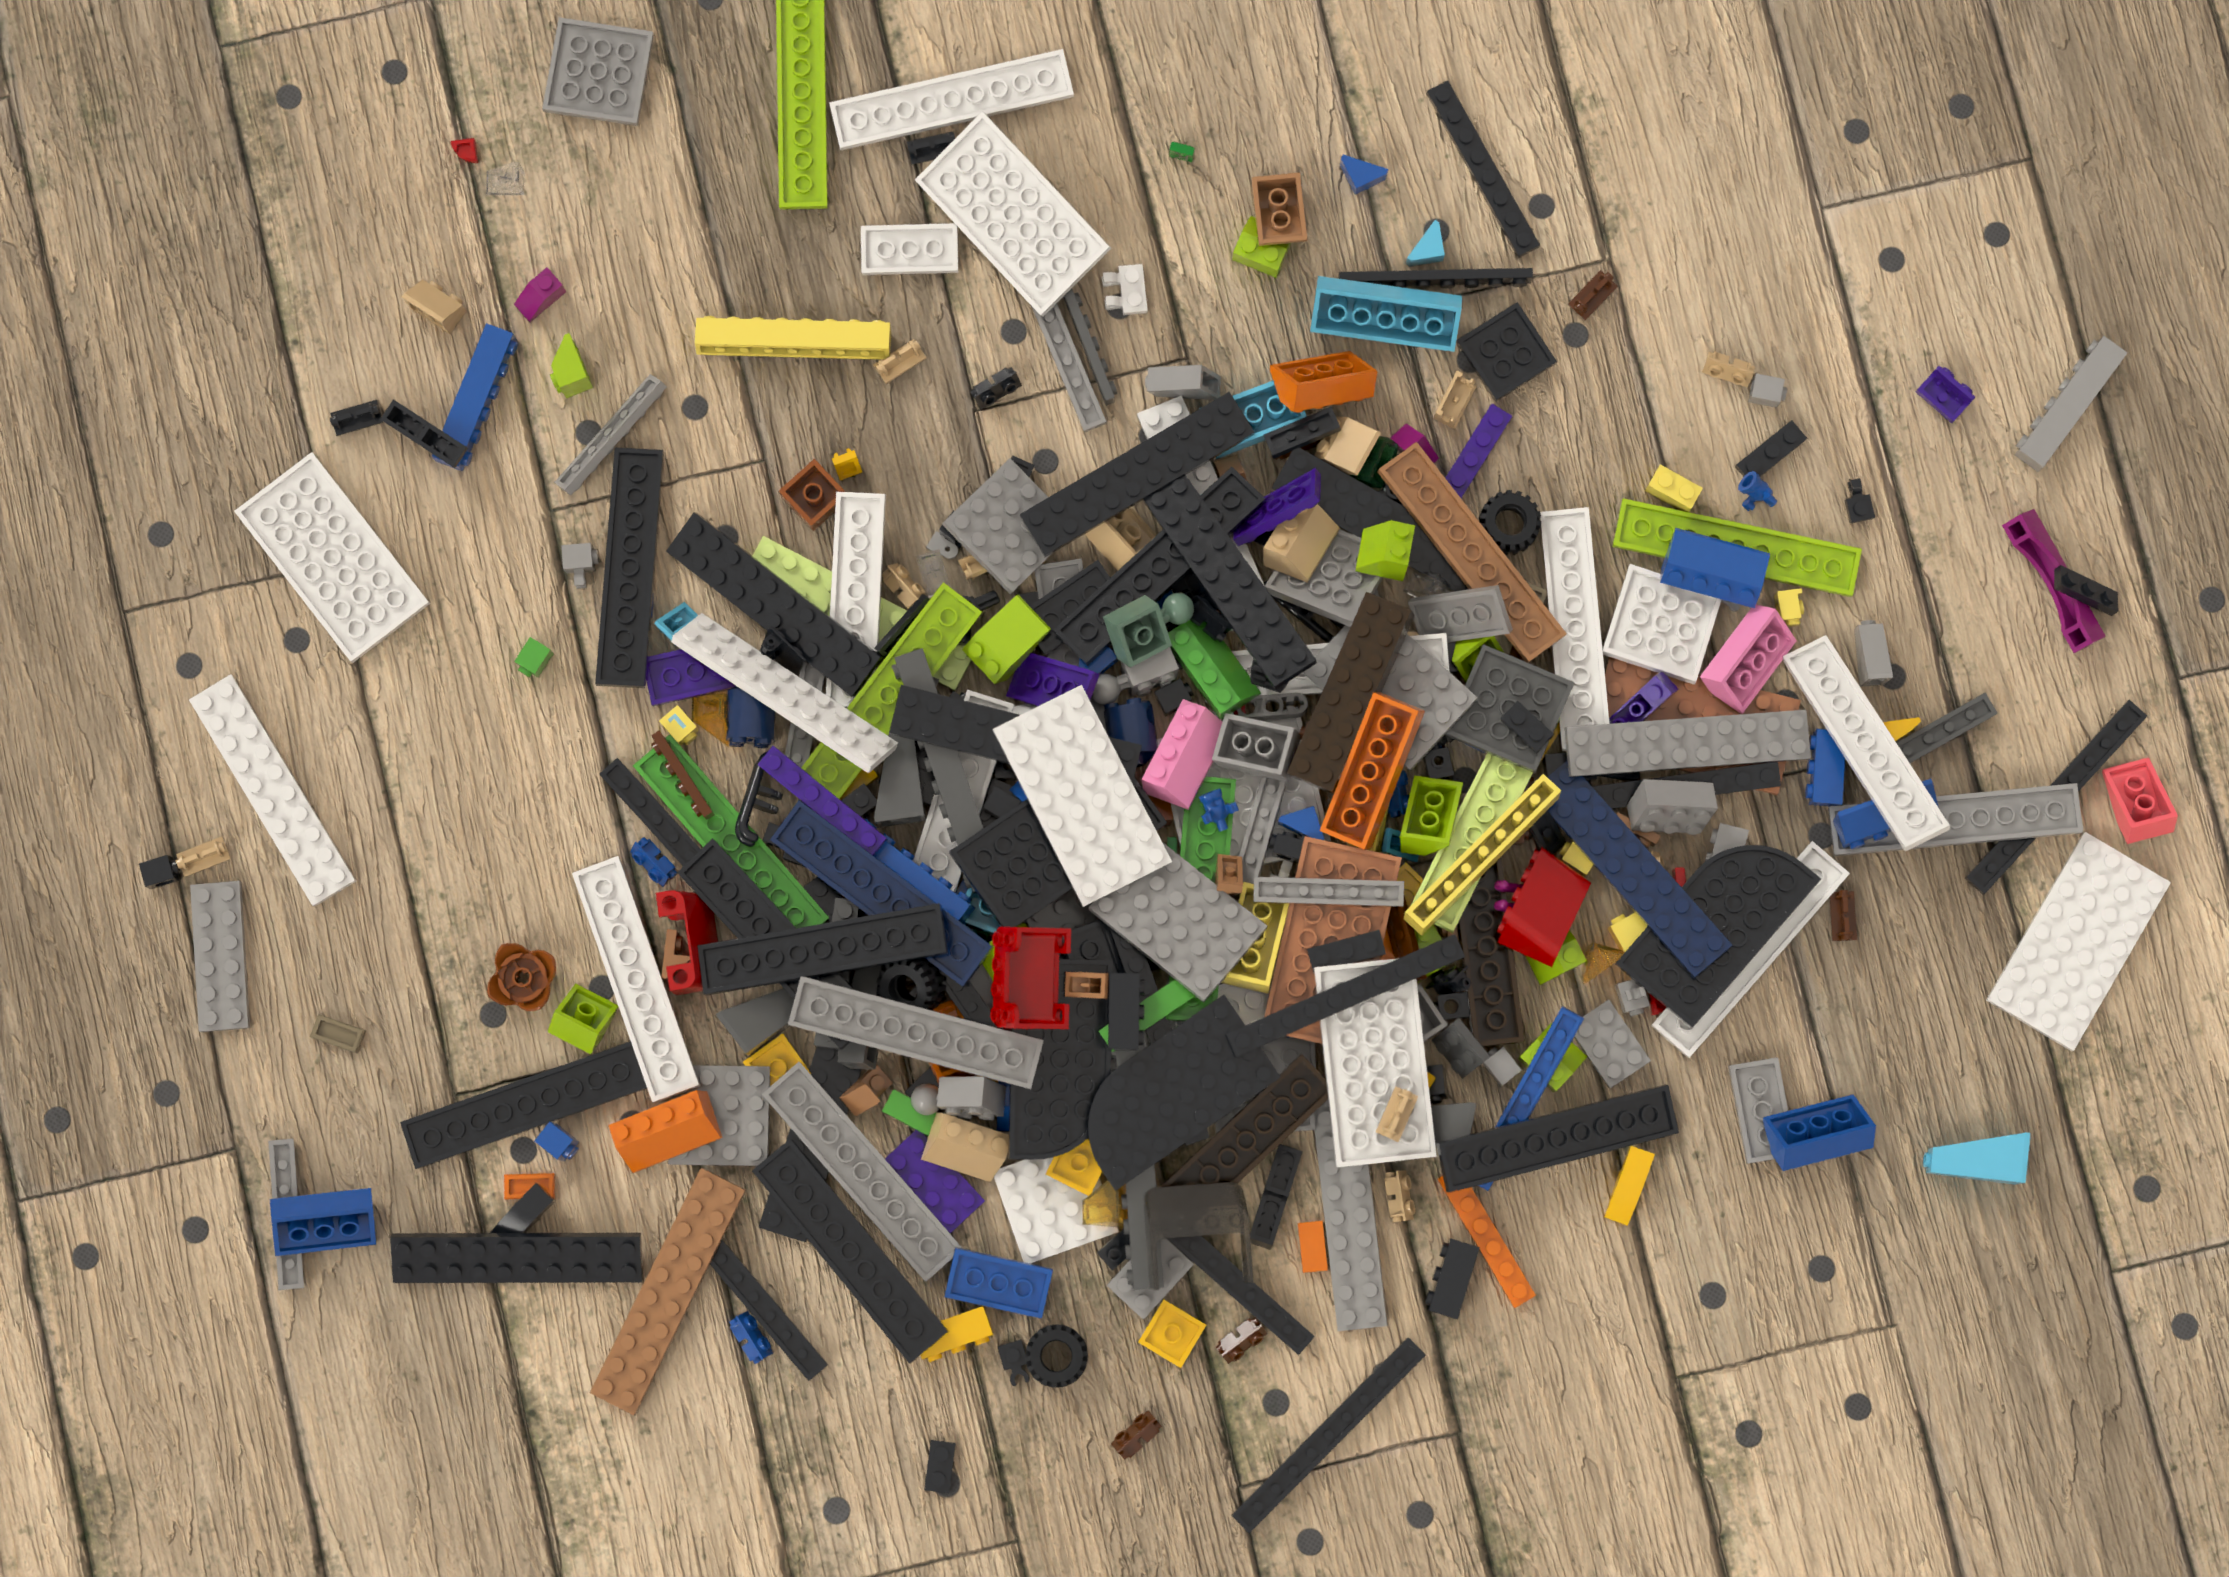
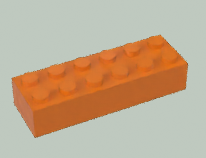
M1373 692L1320 828L1321 832L1361 849H1372L1425 710L1381 692Z

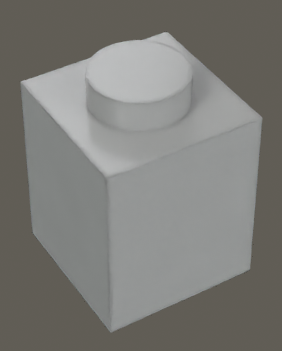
M1756 373L1752 379L1748 402L1777 408L1780 402H1784L1786 398L1787 387H1783L1785 379Z
M1496 1047L1488 1052L1490 1058L1482 1063L1500 1087L1522 1071L1504 1047L1500 1050Z

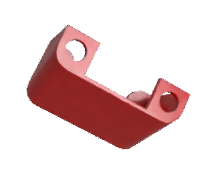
M1542 847L1540 851L1535 849L1530 859L1529 865L1521 878V882L1524 883L1522 889L1517 887L1511 899L1515 902L1513 908L1508 906L1497 930V932L1501 933L1498 943L1553 967L1591 882Z
M675 890L656 892L659 918L668 917L673 921L685 920L691 961L690 963L666 966L669 990L676 996L702 992L703 987L697 946L718 942L714 912L695 892ZM677 970H680V971L676 974L675 978L673 979L674 973H675Z
M998 927L992 937L994 945V958L992 959L994 982L991 986L993 1008L990 1012L992 1022H994L995 1026L1001 1028L1069 1029V1004L1058 1003L1059 953L1071 954V928ZM1063 936H1064V945H1062V937H1063ZM1061 1011H1062V1021L1060 1020V1012H1061Z

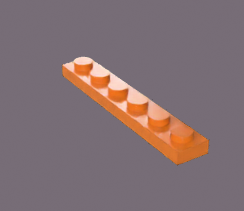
M1443 1176L1438 1178L1439 1184L1476 1246L1480 1247L1479 1251L1513 1308L1535 1297L1533 1289L1472 1187L1449 1193L1446 1192Z

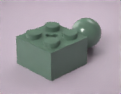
M1174 593L1165 599L1163 608L1160 610L1158 603L1144 595L1103 616L1117 659L1131 668L1171 647L1172 644L1165 623H1186L1194 613V605L1187 595Z

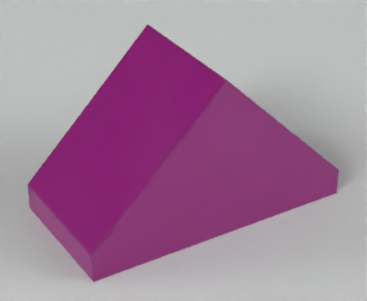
M1407 423L1388 439L1400 453L1417 442L1433 463L1439 459L1425 435Z

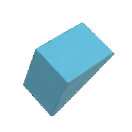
M1434 220L1409 254L1406 265L1411 267L1443 261L1445 253L1438 221Z
M684 602L657 619L654 624L663 635L672 641L673 635L698 615Z

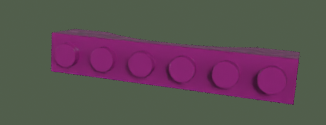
M2035 509L2022 513L2003 524L2002 526L2013 546L2032 563L2046 583L2058 610L2062 634L2073 653L2106 637L2089 605L2054 589V569L2060 565L2066 568L2067 566Z

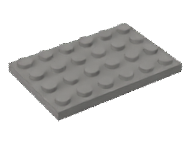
M1347 625L1315 657L1317 664L1303 672L1322 691L1350 630V627ZM1408 634L1404 639L1381 692L1425 710L1404 766L1411 771L1478 700V697Z
M1163 843L1172 863L1093 902L1089 906V911L1202 1002H1205L1265 932L1267 925L1230 895L1223 891H1217L1215 883Z

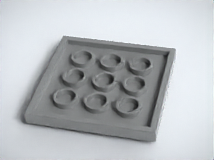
M559 17L542 107L543 112L638 126L654 39L653 31Z
M1011 458L942 523L1009 594L1050 556L1044 557L1020 517L1021 513L1045 500L1048 496Z
M1339 529L1308 583L1274 570L1265 584V588L1272 596L1351 627L1365 593L1374 594L1384 577L1355 571L1361 538Z
M693 1065L700 1086L670 1097V1100L695 1090L707 1091L722 1138L668 1160V1164L758 1166L769 1157L770 1104L761 1094L770 1087L771 1067Z

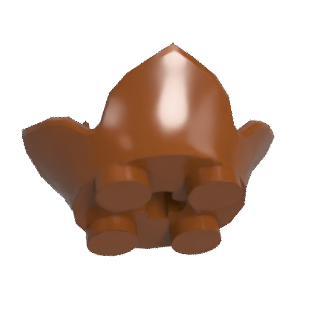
M517 943L502 944L495 955L496 973L488 982V997L500 1005H517L525 1011L541 1010L550 997V985L556 974L554 956L545 950L529 951ZM521 972L526 975L529 974L526 984L523 982L518 983Z

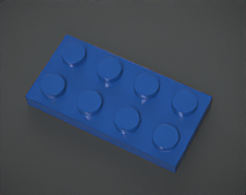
M955 1247L944 1297L1042 1319L1053 1269Z

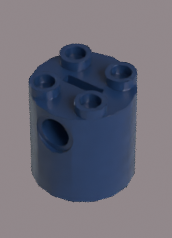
M738 686L729 689L727 693L726 735L729 746L744 747V744H754V748H768V745L775 742L774 726L776 712Z
M1132 698L1126 700L1127 704L1119 705V703L1104 705V718L1108 737L1142 745L1137 767L1146 765L1158 748L1151 702L1149 700L1141 701V698Z

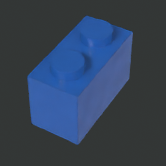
M550 1121L534 1140L544 1150L561 1161H565L567 1158L571 1160L579 1150L577 1147L579 1141L558 1124Z

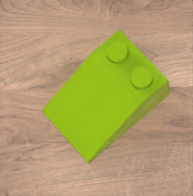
M1018 594L978 630L962 650L994 684H997L1011 677L1049 633L1051 628Z

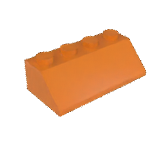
M1351 351L1270 365V372L1279 400L1292 412L1300 413L1307 409H1321L1328 405H1342L1344 402L1362 401L1363 399L1374 397L1377 370Z
M701 1090L692 1091L608 1125L615 1148L632 1173L722 1138L708 1092Z

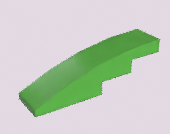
M1173 980L1139 1003V1005H1144V1020H1139V1030L1145 1031L1195 997V995L1179 982ZM1107 1025L1099 1030V1033L1108 1045Z
M893 1089L882 1110L883 1113L903 1122L927 1137L936 1113L932 1115L919 1114L913 1108L911 1098Z

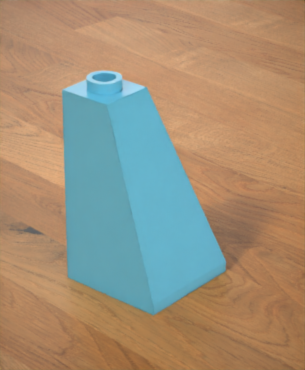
M2020 1133L1928 1148V1153H1924L1923 1167H1926V1173L2013 1185L2026 1183L2031 1133Z

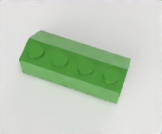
M1189 620L1168 633L1172 644L1170 647L1171 651L1218 718L1223 720L1225 713L1231 714L1260 695L1261 692L1256 685L1251 684L1249 675L1224 640L1222 642L1214 641L1203 631L1207 624L1205 621L1198 627Z

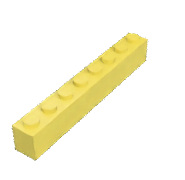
M705 316L703 318H696L695 348L697 355L885 360L890 357L891 327L889 322L881 320L873 322H861L859 320L836 321L834 319L813 321L808 318L800 320L777 318L776 320L761 317L740 319L734 316L728 318Z
M1542 774L1405 911L1404 920L1422 936L1559 799L1561 790Z

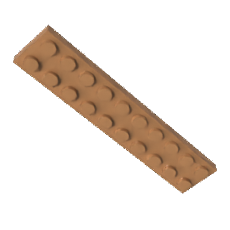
M1417 442L1378 469V474L1468 589L1499 585L1513 628L1509 634L1504 635L1525 662H1531L1567 634Z
M700 1168L590 1391L591 1394L632 1415H636L746 1189L704 1168Z

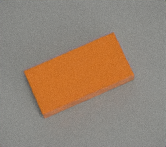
M555 1173L504 1175V1199H520L535 1183H539L555 1198Z
M1323 1221L1298 1223L1302 1272L1328 1271Z

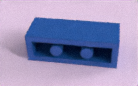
M1817 729L1813 732V735L1809 736L1812 759H1808L1807 774H1811L1810 784L1806 785L1805 797L1809 798V805L1841 806L1843 804L1845 757L1829 732L1824 729Z

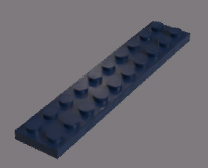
M1568 761L1547 777L1561 790L1559 799L1548 809L1554 821L1693 978L1697 977L1732 947L1729 940L1583 776L1569 777Z
M798 800L770 839L869 916L937 904L800 800ZM942 908L948 954L926 957L925 959L962 987H965L994 946Z

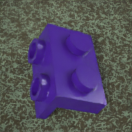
M1938 366L1915 392L1952 424L1975 399V396L1966 384H1960L1954 379L1955 376L1949 369Z

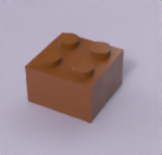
M815 458L779 490L781 498L813 532L835 513L836 492H845Z

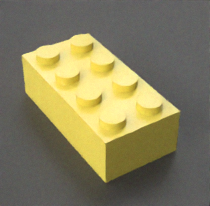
M1243 882L1242 893L1238 903L1265 923L1267 929L1221 983L1269 994L1290 903L1253 902L1254 884Z

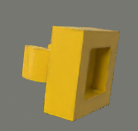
M849 448L846 449L847 453L839 456L838 453H834V458H832L840 481L862 473L855 451H851Z

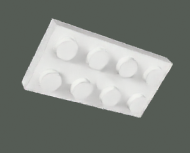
M955 223L861 226L862 275L958 273V226Z

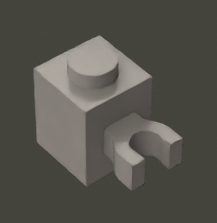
M591 543L561 545L563 570L566 574L574 573V586H576V589L586 588L585 572L595 571V564H599L598 550H594Z
M1633 979L1615 985L1623 1014L1629 1012L1631 1017L1645 1013L1644 1008L1650 1005L1643 986L1641 987Z

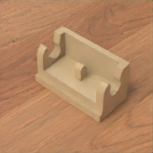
M1456 371L1433 418L1453 429H1456L1477 387L1474 379H1465L1463 373Z

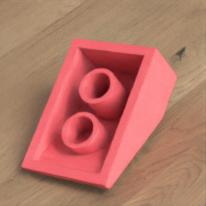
M2149 757L2102 770L2117 824L2127 844L2174 832L2178 815Z

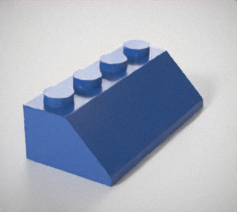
M1675 528L1661 567L1660 583L1755 609L1763 587L1770 553Z
M1932 779L1922 781L1938 806ZM1872 800L1837 812L1833 820L1843 849L1849 846L1851 850L1865 845L1864 841L1871 838L1874 841L1888 837V832L1892 831Z
M1854 1094L1763 1117L1772 1156L1783 1171L1874 1148L1876 1125Z
M371 1188L270 1199L275 1256L376 1245Z

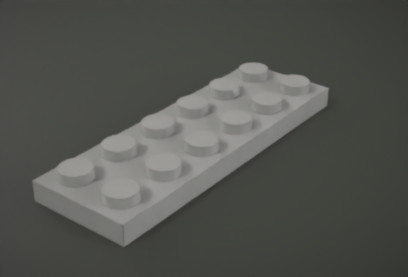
M241 881L190 885L199 1032L250 1028Z

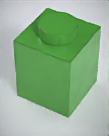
M530 637L514 662L519 666L517 669L519 672L529 678L532 674L538 678L554 653L551 649Z

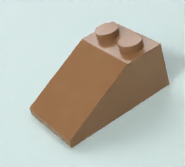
M1300 172L1252 177V197L1259 246L1307 241Z

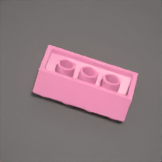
M1756 605L1755 609L1751 608L1700 678L1710 693L1737 712L1743 714L1781 663L1783 656L1790 651L1797 640L1776 609Z
M1185 699L1182 700L1142 777L1143 790L1146 794L1189 810L1213 763L1212 757L1222 726V721L1206 707Z

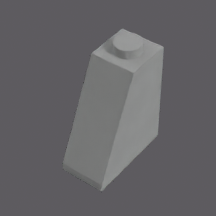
M1203 365L1150 367L1145 378V386L1147 392L1156 397L1176 398L1182 396V398L1216 400L1220 397L1221 376Z
M1875 620L1862 621L1861 625L1854 629L1859 686L1885 685L1893 678L1883 623L1876 624Z

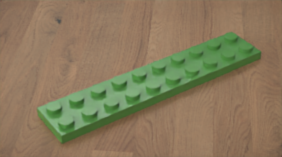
M670 734L665 739L715 814L714 816L706 820L703 815L700 817L696 815L691 807V804L694 803L691 796H684L677 785L681 782L676 774L671 776L664 765L668 762L663 754L658 756L654 748L633 765L702 847L712 838L716 840L797 928L824 924L830 919L760 837L753 847H748L737 839L735 824L739 813ZM748 824V828L750 829V831L755 833V831Z
M1205 777L1189 810L1184 808L1180 856L1213 883H1215L1217 854L1230 855L1233 813H1229L1225 818L1228 829L1219 832L1216 823L1204 824L1201 816L1206 811L1200 802L1199 796L1221 788L1225 804L1233 803L1235 800L1236 779ZM1169 976V983L1175 980ZM1219 986L1205 1002H1202L1195 996L1168 1014L1166 1020L1186 1021L1218 999Z

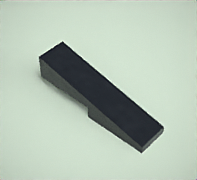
M394 399L380 419L453 468H456L468 447Z
M1282 1144L1278 1146L1248 1237V1243L1271 1250L1303 1151Z

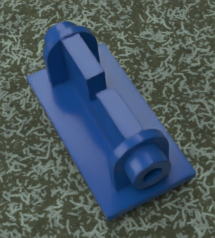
M1403 769L1389 803L1388 814H1390L1391 818L1400 817V812L1402 815H1405L1410 796L1406 790L1408 776Z
M643 837L638 843H634L630 851L632 858L637 864L642 865L648 871L649 877L655 883H659L664 887L669 878L672 879L677 875L676 867L665 855L659 860L655 858L661 851L650 839L647 840Z
M748 1311L736 1316L729 1322L731 1325L729 1328L738 1342L745 1338L747 1339L748 1343L743 1345L742 1349L750 1362L753 1361L754 1364H757L773 1354L770 1342L762 1335L756 1319Z

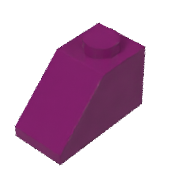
M546 267L528 282L514 305L529 322H532L564 295L566 290L563 284Z

